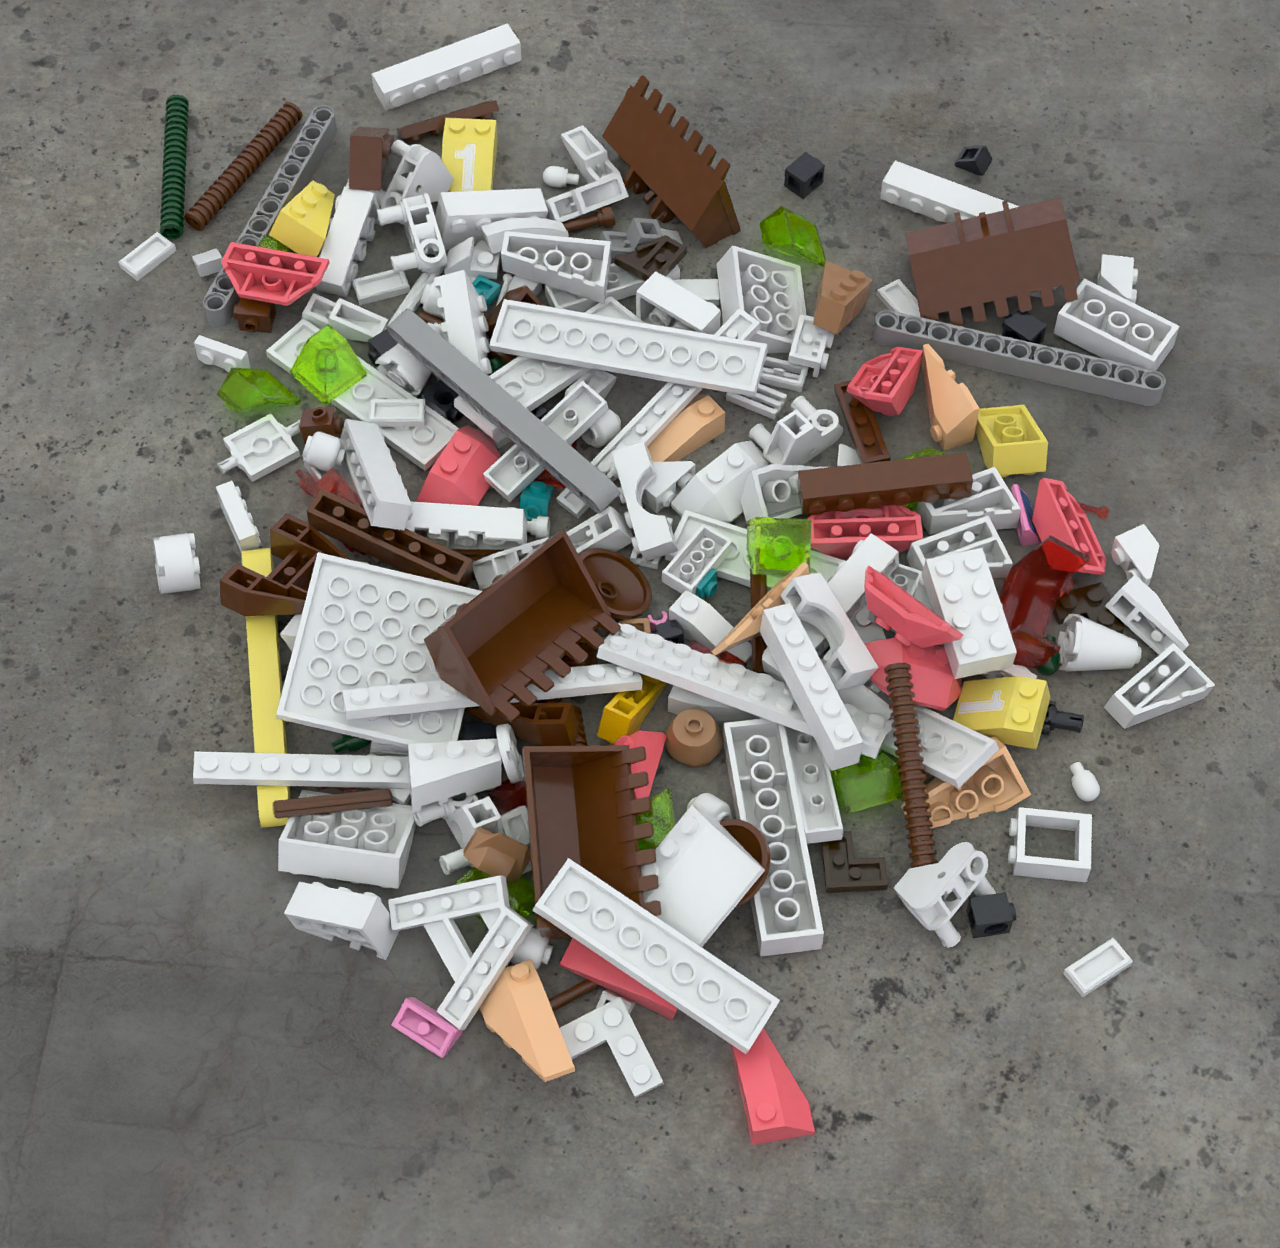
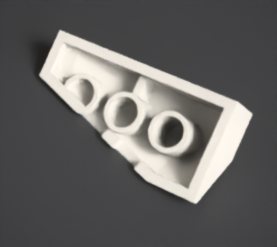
M770 464L749 471L741 496V504L747 527L768 526L802 514L797 489L798 471L827 467Z

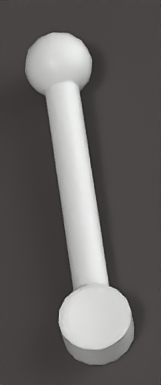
M509 273L503 276L504 283L496 306L505 296L508 285L513 279V276Z

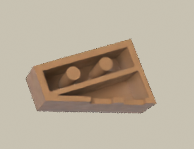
M825 260L817 288L818 293L813 325L838 334L865 308L873 279L866 277L863 272L851 271Z

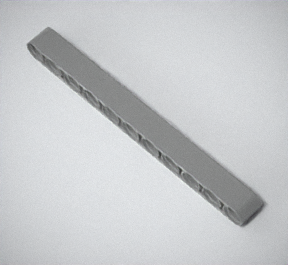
M321 105L314 108L236 243L268 249L272 248L276 239L271 237L269 233L280 210L307 186L336 135L335 115L331 107ZM223 266L203 299L207 322L210 326L216 328L223 327L230 322L234 312V305L239 303L240 300Z
M408 308L405 309L386 327L389 334L402 347L592 510L601 513L620 495L617 486L607 476Z
M891 310L880 311L875 317L873 338L878 344L895 348L898 346L923 350V345L929 344L944 360L1144 406L1157 405L1161 400L1166 384L1163 374L1142 367Z

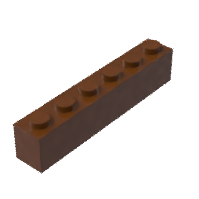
M967 453L798 471L797 480L802 515H819L832 511L847 512L859 508L875 509L887 505L902 506L915 502L930 503L942 499L958 500L970 497L973 485Z
M320 489L307 509L309 524L319 532L408 574L467 587L474 575L472 559L406 528L405 530L371 526L364 508L323 489Z

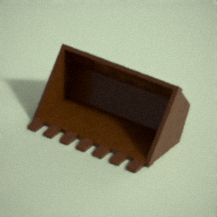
M641 75L634 87L629 86L624 99L602 135L611 148L630 167L623 180L626 191L634 183H636L632 189L634 194L643 193L650 188L651 190L643 197V201L648 205L656 197L657 199L649 211V216L652 219H656L661 214L659 218L661 223L670 222L677 217L705 248L731 234H737L741 231L726 183L724 182L730 164L725 158H721L716 168L713 169L711 164L716 155V149L711 144H708L700 155L697 151L703 136L697 130H694L688 141H686L684 136L688 129L689 121L684 116H681L675 127H673L671 122L676 108L671 103H667L660 114L657 110L663 95L657 89H654L647 100L644 96L649 86V80L644 75Z
M1061 198L1009 209L1008 202L1003 201V211L990 214L981 212L977 217L961 220L960 212H955V222L905 233L920 317L926 316V319L939 321L938 313L949 311L951 324L963 326L961 308L971 306L974 321L977 323L986 320L983 303L991 301L995 303L997 317H1004L1009 315L1006 298L1017 296L1020 312L1032 310L1029 293L1040 291L1043 307L1053 306L1055 301L1052 288L1062 285L1066 301L1077 300L1075 282H1080Z
M561 529L505 574L497 575L493 579L492 584L469 603L461 604L454 615L424 638V642L442 681L481 706L490 715L493 716L498 713L508 721L513 722L520 716V712L509 703L512 699H517L527 707L532 706L537 701V697L527 689L531 683L542 691L548 692L554 687V682L544 672L549 669L562 678L566 677L571 672V668L561 660L564 655H567L577 663H582L588 658V654L577 644L583 641L594 649H599V646L604 643V639L594 630L600 627L609 634L615 635L621 630V626L611 618L610 611L565 529Z
M628 745L523 746L534 905L539 901L569 858L652 915H661L660 901L644 903L643 898L644 892L658 889V876L653 874L641 877V866L655 863L656 851L653 848L639 851L638 841L653 837V824L649 822L636 825V815L650 811L651 800L649 797L634 799L633 790L649 784L648 773L644 771L632 774L631 772L632 764L646 760V748L640 746L629 749ZM535 912L536 930L540 932L541 937L548 939L573 938Z

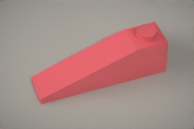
M572 938L559 966L673 1020L678 1008Z
M764 1027L746 1054L731 1045L751 1145L814 1135L815 1129L809 1102Z

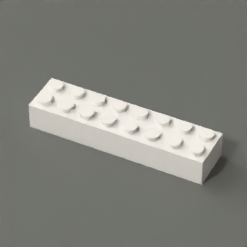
M765 718L724 723L723 745L736 819L746 821L758 828L765 836L770 848L768 875L760 890L750 899L760 957L822 949L824 932L785 726Z

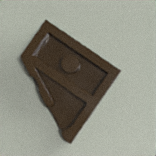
M664 235L651 243L637 246L636 252L623 256L622 253L616 255L615 265L644 281H647L655 272L666 277L687 254V247Z

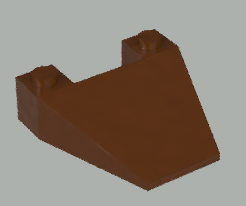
M286 513L270 529L271 554L283 559V561L267 577L236 563L220 579L221 605L243 616L302 614L317 553L350 559L311 524Z
M587 643L577 644L588 654V658L582 663H577L567 655L561 658L569 667L598 665L594 649ZM562 698L537 700L530 707L521 702L510 703L520 712V716L513 722L508 721L498 713L492 716L484 711L481 706L466 707L464 711L495 726L508 723L511 725L515 736L536 746H574L580 730L572 703H561Z

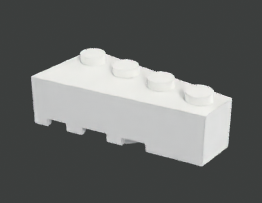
M344 186L342 195H338L335 202L336 211L334 217L329 220L328 234L319 252V258L329 259L330 264L321 283L315 287L317 291L347 297L352 287V280L356 278L358 273L357 262L363 261L367 254L366 242H372L376 234L374 224H380L377 216V209L380 208L374 193L359 189H349V187Z
M540 188L441 192L435 218L445 250H450L470 237L474 238V244H477L480 240L485 241L481 229L482 225L512 218L532 217L546 219L548 209Z
M511 231L504 232L501 250L503 271L605 304L611 265V241Z
M464 269L435 277V287L438 288L442 297L437 298V304L444 320L441 323L444 339L489 376L492 373V368L487 358L490 347L485 332H488L489 328L484 316V311H487V305L483 295L479 296Z
M410 501L413 503V515L411 520H407L405 528L449 549L507 550L527 543L528 522L523 509Z

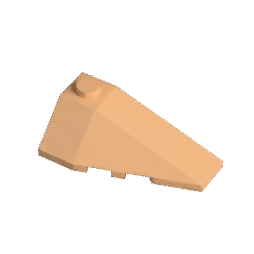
M929 344L923 345L921 367L931 423L930 431L933 440L939 442L943 451L973 441L979 406L965 384H957L955 382V373L952 370H945L942 358Z
M697 394L647 446L652 461H679L725 432L726 412L709 395Z
M804 561L779 580L711 652L716 656L760 636L763 610L785 604L780 596L794 577L810 574L808 564Z
M995 736L991 737V739L996 741L999 750L960 788L937 777L927 784L928 789L925 790V793L929 794V799L926 801L930 804L928 812L932 815L929 818V821L933 823L931 828L948 825L951 821L958 819L979 817V814L991 811L996 813L1005 811L1031 795L1006 746Z
M530 959L505 968L479 1007L487 1028L492 1032H496L509 1049L513 1048L522 1057L523 1062L544 1082L575 1072L574 1064L532 960Z

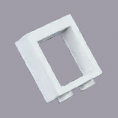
M1019 807L1016 818H1011L1009 825V836L1014 837V845L1009 846L1008 863L1013 864V875L1087 882L1091 870L1092 814ZM1026 826L1075 831V860L1025 856Z

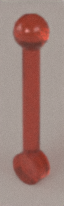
M1078 502L1083 510L1097 513L1100 518L1108 517L1109 509L1106 506L1097 508Z

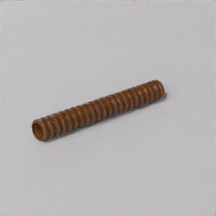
M291 102L284 103L283 107L274 114V117L265 124L264 128L256 134L255 138L232 161V164H229L227 169L214 181L213 185L185 213V220L190 227L202 231L209 224L210 220L218 214L219 210L224 207V204L238 191V188L242 187L243 183L251 177L257 167L266 160V157L275 150V147L283 141L284 137L289 134V131H292L293 127L302 119L303 114L298 106Z
M894 663L885 667L884 672L888 674L885 678V681L889 683L886 689L890 692V695H888V700L891 701L889 709L893 710L890 718L894 719L891 725L895 729L893 737L897 739L894 742V746L898 747L895 755L899 756L896 762L897 765H900L898 774L902 776L899 779V783L903 784L900 791L904 793L901 799L902 802H905L903 811L907 815L904 816V820L908 821L905 828L909 831L907 839L911 842L908 844V848L912 850L909 857L913 859L910 865L911 868L936 864L938 860L934 859L937 851L933 850V846L936 843L932 840L934 832L930 830L933 827V823L929 821L932 815L928 812L930 804L926 801L929 799V794L925 793L928 786L924 784L926 780V775H923L925 766L921 765L924 757L920 756L923 750L922 747H919L921 738L917 736L920 734V729L916 728L919 721L915 719V716L918 714L914 710L916 702L912 700L915 697V693L911 691L914 687L913 683L910 682L912 679V674L909 673L911 665L907 663Z

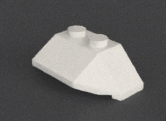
M752 441L735 443L695 474L671 502L670 506L681 517L684 511L688 510L730 524L744 513L741 496L748 472L770 465V462L763 457V453Z

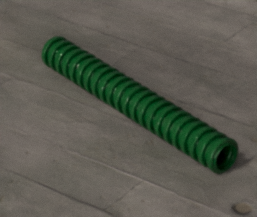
M171 95L166 100L160 234L167 239L180 238L184 231L189 102L182 95Z

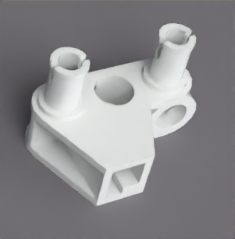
M396 140L391 146V153L402 160L387 191L385 192L382 189L381 191L370 190V192L375 194L378 205L383 209L399 205L402 198L422 195L423 193H428L430 202L439 201L440 193L448 192L454 179L436 153L419 144L410 146L401 140ZM408 173L409 175L407 178H405L402 176V174ZM402 220V221H398V223L404 225V221H403V220Z
M428 193L402 198L399 205L377 209L380 226L404 221L406 235L411 251H413L391 257L395 274L413 268H418L421 272L436 273L448 265L445 248ZM428 254L436 255L434 258L427 257Z
M799 396L791 404L793 412L777 422L772 434L759 423L750 430L749 437L763 449V457L771 464L804 465L832 446L841 437L843 427L839 424L838 416L831 410H816L804 396Z
M549 537L474 561L473 571L479 589L482 590L489 587L497 575L505 574Z
M462 793L449 797L446 803L439 805L436 801L421 806V811L412 813L419 827L439 818L445 819L462 848L440 856V865L446 875L469 865L477 869L464 857V848L478 826L494 834H503L502 818L489 796L478 800L475 794L466 796Z
M962 842L953 846L939 863L909 868L894 887V890L912 915L926 929L934 930L942 941L943 946H947V948L955 946L961 939V935L957 932L950 919L972 891L976 897L996 894V891L985 877L988 869L986 855L981 851L975 850L969 842ZM953 891L957 899L946 901L947 896Z

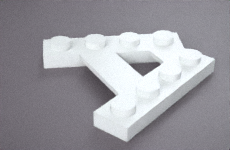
M494 876L388 900L392 930L401 931L424 926L455 983L436 1012L459 1030L466 1029L533 926V924L510 908L506 876ZM480 914L489 931L475 953L472 954L453 919Z

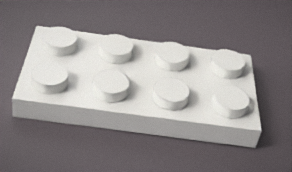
M916 705L914 707L918 714L915 716V719L919 721L916 728L920 729V734L917 736L921 738L919 747H922L923 752L920 753V756L924 757L921 765L925 766V772L960 788L999 750L995 740L924 706ZM891 726L881 750L899 758V756L895 755L898 747L894 746V742L897 739L893 737L895 729Z

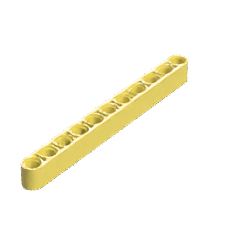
M271 548L242 551V566L267 577L274 570ZM277 615L246 616L255 753L287 754L285 720L276 719L283 690ZM257 785L261 828L286 825L289 817L275 818L273 802L291 799L290 786Z

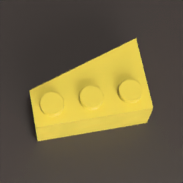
M311 181L280 210L269 235L298 254L317 257L326 239L335 194L330 192L324 185Z

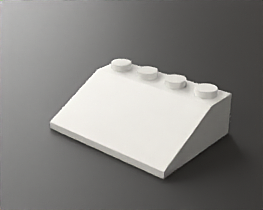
M732 245L716 264L723 324L741 308L758 320L761 328L749 341L767 344V354L790 353L800 314L807 315L800 265Z
M302 790L299 798L332 794ZM392 803L389 807L289 817L278 841V871L398 889L406 869L416 828L412 806Z
M691 805L655 849L656 862L641 867V877L656 874L659 882L658 889L643 893L644 903L660 901L661 915L655 917L700 947H703L763 874L765 869L712 815Z

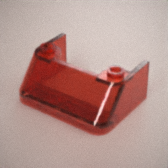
M1051 535L1010 569L999 596L1017 651L1013 662L1014 665L1037 668L1040 665H1045L1049 658L1060 651L1061 646L1044 636L1056 600L1062 595L1067 596L1074 585L1072 580L1073 574L1088 563L1090 559L1089 556Z

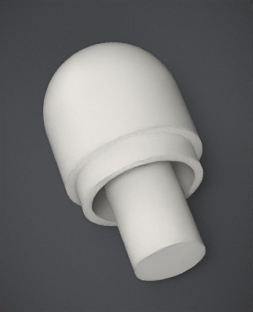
M549 166L543 172V180L548 186L562 188L566 187V183L578 185L579 175L568 173V169H564L565 167Z
M1080 762L1072 764L1070 769L1074 776L1071 781L1077 796L1087 802L1095 800L1099 796L1100 786L1094 774L1089 770H1084Z

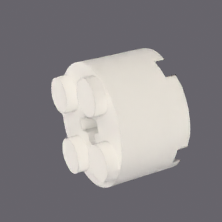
M194 533L153 538V552L160 594L200 589V567L198 557L195 556Z

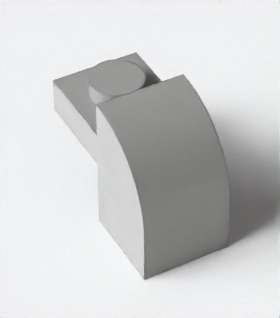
M633 218L626 232L602 231L599 240L611 241V258H615L620 253L626 256L636 252L637 246L651 243L655 239L662 237L663 234L657 219Z

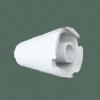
M427 323L444 338L440 324ZM399 343L375 361V364H380L377 367L380 373L406 389L414 397L420 395L432 372Z
M1069 614L1065 618L1063 623L1068 624L1066 632L1060 631L1057 648L1060 653L1059 663L1062 664L1059 670L1072 672L1131 669L1134 664L1139 663L1141 647H1138L1136 640L1078 614Z

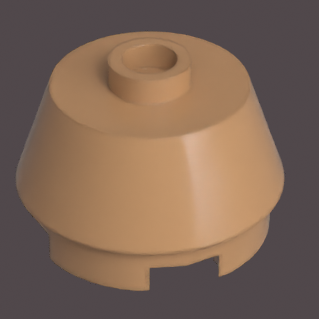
M700 709L682 711L673 719L665 731L667 736L665 747L673 760L688 764L689 768H700L710 764L711 760L718 755L723 745L721 728L710 714Z

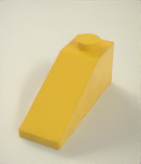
M640 674L643 681L642 690L619 692L604 707L597 736L614 745L620 737L624 735L629 736L637 732L665 688L666 682Z

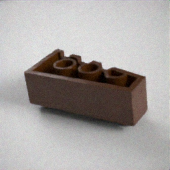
M358 127L350 135L349 189L381 191L388 155L391 153V146L394 142V135H389L390 128Z

